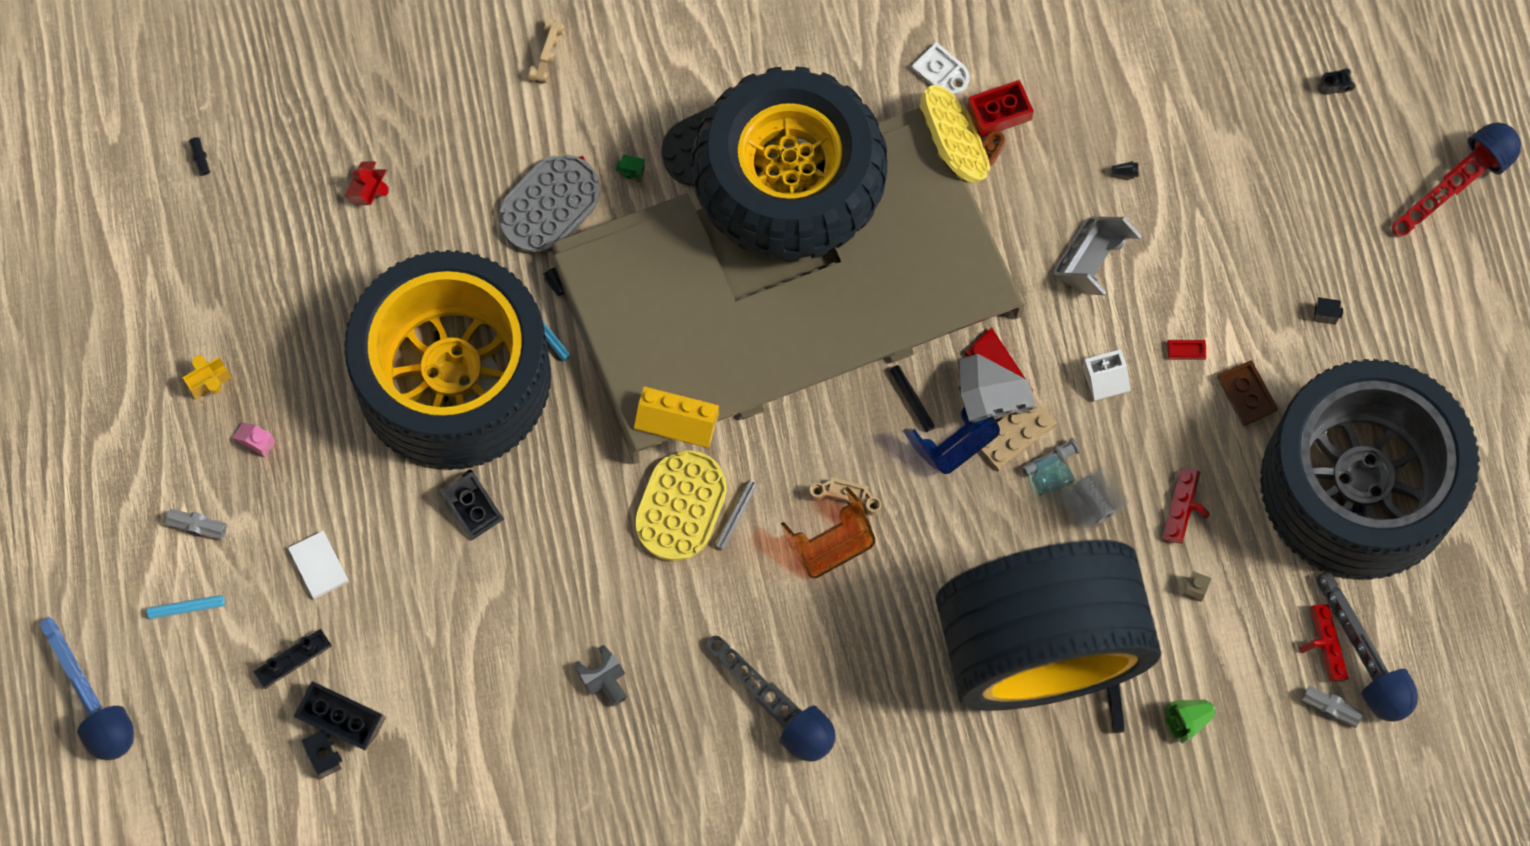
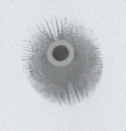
M1098 472L1084 478L1081 475V480L1075 484H1069L1074 485L1072 486L1073 489L1066 490L1067 501L1072 503V507L1077 510L1076 514L1081 516V522H1085L1086 528L1095 527L1098 523L1102 524L1104 521L1106 524V520L1111 519L1110 517L1114 516V512L1117 513L1116 511H1118L1120 506L1123 507L1119 501L1120 497H1116V492L1110 488L1111 484L1108 485L1107 479L1104 480V477L1102 475L1099 476Z

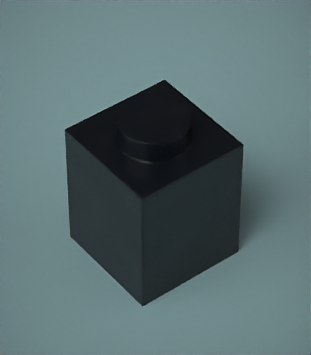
M1318 297L1314 307L1313 322L1336 325L1339 318L1342 319L1343 307H1340L1341 300Z

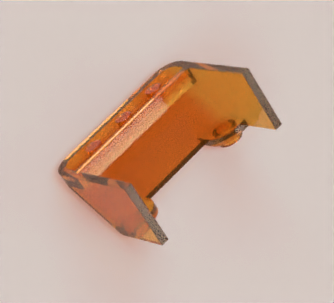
M846 487L845 491L850 504L843 507L840 511L841 523L808 540L804 533L798 532L794 534L785 522L781 523L789 546L810 578L821 577L870 550L875 544L876 539L862 502L849 487Z

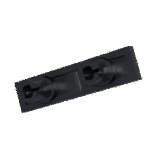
M319 629L310 636L302 637L299 643L277 657L269 658L266 664L253 672L264 689L323 653L332 645L322 629Z

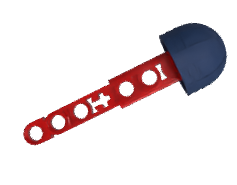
M1495 122L1483 126L1469 137L1468 144L1472 152L1444 175L1442 182L1392 224L1393 234L1398 237L1407 235L1415 228L1414 225L1420 224L1454 194L1458 195L1487 169L1497 175H1501L1517 160L1521 151V141L1518 133L1505 123ZM1468 163L1475 166V171L1472 174L1466 170ZM1454 175H1458L1461 178L1460 185L1453 184L1452 178ZM1440 189H1446L1445 195L1439 198L1434 197L1441 192ZM1426 199L1433 201L1432 209L1425 207L1424 202ZM1412 211L1419 213L1418 221L1411 219L1410 214ZM1398 223L1405 225L1404 233L1397 231L1396 226Z

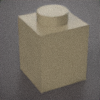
M1193 571L1183 595L1202 602L1211 578Z

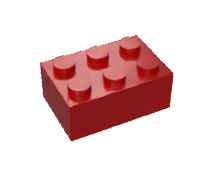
M1020 79L968 97L967 108L980 138L988 136L994 131L1000 132L1032 121L1034 110Z

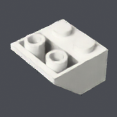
M1121 349L1084 360L1082 368L1094 401L1131 391L1128 369Z

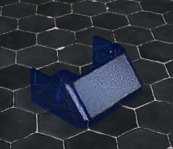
M964 406L961 410V418L966 425L938 446L931 439H922L915 429L905 428L902 431L917 453L939 473L950 474L997 438L1000 433V427L993 417L976 423L970 422Z

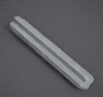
M747 481L715 543L716 548L720 550L725 549L757 487L756 483Z

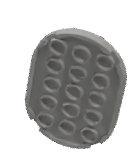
M554 155L539 162L506 196L502 203L500 225L506 239L522 251L543 253L552 250L554 242L569 237L593 212L598 203L600 184L594 169L586 161L573 155L557 157Z

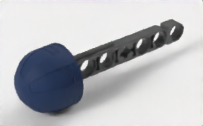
M1330 572L1319 574L1317 576V583L1320 590L1326 596L1327 602L1373 680L1361 692L1368 707L1377 717L1385 721L1395 722L1407 718L1415 710L1418 702L1417 688L1407 669L1403 668L1392 672L1387 670L1345 595L1338 587L1334 576Z
M716 635L710 637L707 641L708 650L716 658L720 659L721 663L757 697L755 700L785 729L780 737V744L796 758L809 762L820 760L831 751L835 742V729L832 722L817 706L813 705L802 711L773 682L769 684L736 650L730 648L731 646L723 638ZM715 640L721 641V647L718 650H713L712 643ZM728 653L735 655L732 663H727L725 660ZM742 666H747L748 673L745 676L739 675V669ZM751 677L756 681H760L759 688H753L755 684L749 680ZM769 692L775 694V700L771 703L766 701V695ZM784 705L788 706V714L781 716L779 709Z

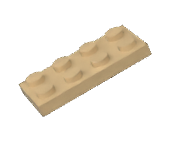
M1036 399V409L1022 414L1012 413L1006 415L974 440V445L997 471H1000L1057 425L1055 420Z

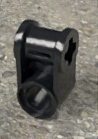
M1342 69L1324 73L1317 85L1318 91L1323 95L1352 91L1356 86L1350 76L1351 70Z

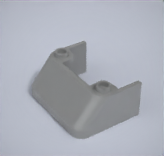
M1092 216L1082 224L1053 273L1059 280L1084 294L1105 295L1106 291L1094 277L1110 250L1121 249L1125 246L1128 238L1140 239L1142 235L1125 217Z

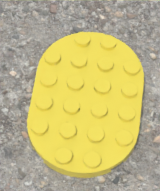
M932 85L923 91L920 109L924 113L926 125L929 127L932 140L938 149V156L947 163L960 180L964 179L971 183H979L987 177L990 165L975 123L966 107L955 99L956 96L944 87Z
M684 450L665 457L655 467L636 515L638 538L644 548L652 555L667 561H682L697 555L709 542L727 493L726 478L719 464L714 459L698 451Z

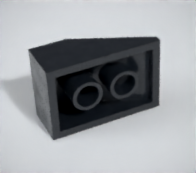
M471 469L438 489L471 540H474L504 520Z

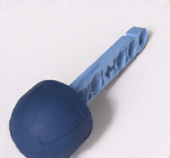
M46 617L39 623L45 636H47L48 642L89 715L77 729L80 740L86 750L95 758L114 760L122 757L129 751L134 741V728L131 719L122 706L115 705L102 708L65 638L61 635L62 633L51 617Z

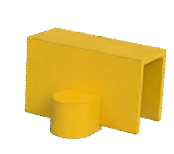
M197 355L192 359L195 370L182 377L195 400L207 392L218 394L222 390L221 384L232 378L220 356L208 363L201 355Z

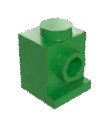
M623 154L622 159L617 162L616 171H619L620 175L624 178H636L637 182L641 183L645 169V159Z

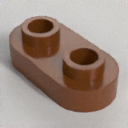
M999 131L991 132L982 144L987 156H990V159H988L990 166L995 163L1006 143L1004 135Z

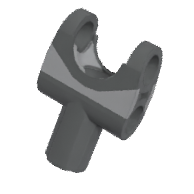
M602 645L599 647V651L603 656V663L599 668L589 669L582 665L579 660L574 665L589 693L594 695L602 690L614 707L627 698V695L617 682V679L625 675V672L615 656Z

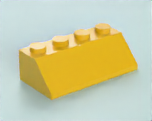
M644 386L638 404L634 430L709 449L719 416V405Z

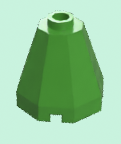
M1178 700L1169 703L1164 708V713L1168 712L1165 723L1173 738H1180L1179 742L1182 744L1192 739L1215 717V708L1207 700Z

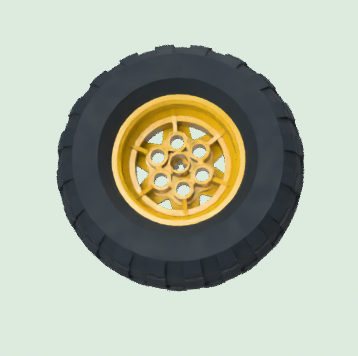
M795 66V70H782L781 67L769 68L764 74L756 76L753 73L747 75L735 87L726 89L716 100L715 106H712L703 117L692 149V175L695 192L700 205L707 213L708 219L721 233H725L727 238L743 250L747 248L754 251L757 256L765 259H770L771 257L784 258V261L787 262L798 261L799 258L809 256L813 259L825 255L834 247L838 249L843 246L874 215V211L882 199L887 178V146L885 138L879 129V123L870 108L862 103V99L851 87L839 84L834 76L824 72L821 75L811 73L809 68ZM798 138L804 139L810 143L799 144ZM777 139L776 145L764 147L769 142ZM791 145L792 148H785L784 146ZM804 152H807V153H809L810 155H809V156H803V155H801V154L804 153ZM773 154V155H776L777 157H776V158H769L768 156ZM823 161L825 163L824 173L816 168ZM754 166L763 170L758 176ZM804 170H810L811 173L806 174V173H803L802 171H804ZM777 172L778 175L772 176L770 173ZM788 180H794L795 182L791 184V183H788L787 181H788Z

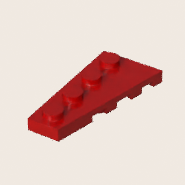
M993 328L989 329L965 352L967 357L979 354L1026 379Z

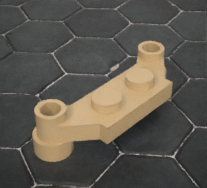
M547 18L544 32L549 34L540 58L539 67L531 66L528 80L547 82L549 72H546L548 63L553 62L555 52L552 51L554 46H558L560 40L558 34H563L565 24L555 22V19Z
M831 477V480L826 483L816 482L810 486L809 493L814 501H820L822 498L828 497L863 506L871 516L877 515L881 510V501L870 494L868 491L869 486Z

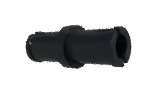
M200 137L191 138L189 143L193 152L192 159L196 162L198 173L200 176L207 175L211 171Z

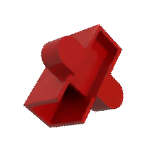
M361 161L359 167L353 171V179L344 195L353 204L371 205L375 196L388 195L389 187L382 181L387 170L374 169L376 161Z

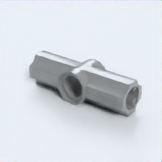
M170 509L166 516L165 524L167 526L185 530L188 534L198 537L204 535L222 540L227 531L226 523L209 519L207 516L197 512H191L190 514Z
M1310 685L1301 701L1320 710L1321 714L1333 720L1338 719L1355 728L1358 726L1364 713L1345 703L1341 697L1334 694H1326Z

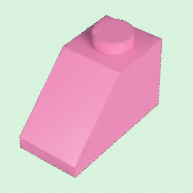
M242 422L232 437L233 440L263 457L267 455L275 443L272 434L256 425Z

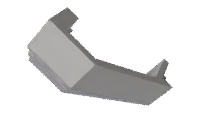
M979 354L960 360L961 396L970 422L976 423L990 417L998 419L1012 413L1022 414L1037 408L1028 380Z

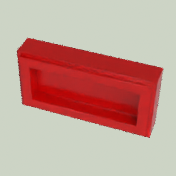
M1168 340V360H1206V340Z

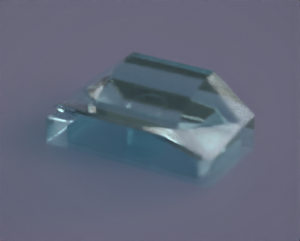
M1055 455L1037 463L1032 481L1039 496L1075 482V478L1068 464L1062 462Z

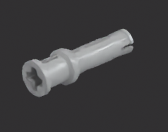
M1071 438L1069 442L1061 446H1055L1054 450L1023 465V470L1027 477L1055 462L1065 461L1067 457L1075 453L1079 454L1080 449L1076 441Z

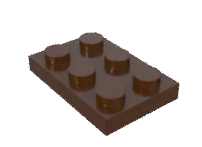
M1252 360L1218 374L1217 379L1243 426L1278 411L1277 405Z

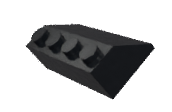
M311 681L294 715L295 718L364 751L376 738L386 719L383 714L314 681Z

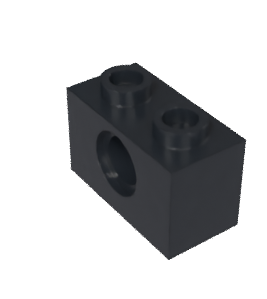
M321 730L301 740L320 779L342 769L340 763L343 762L338 751H333L331 746L334 745L330 734L326 735ZM321 750H328L326 757H318Z

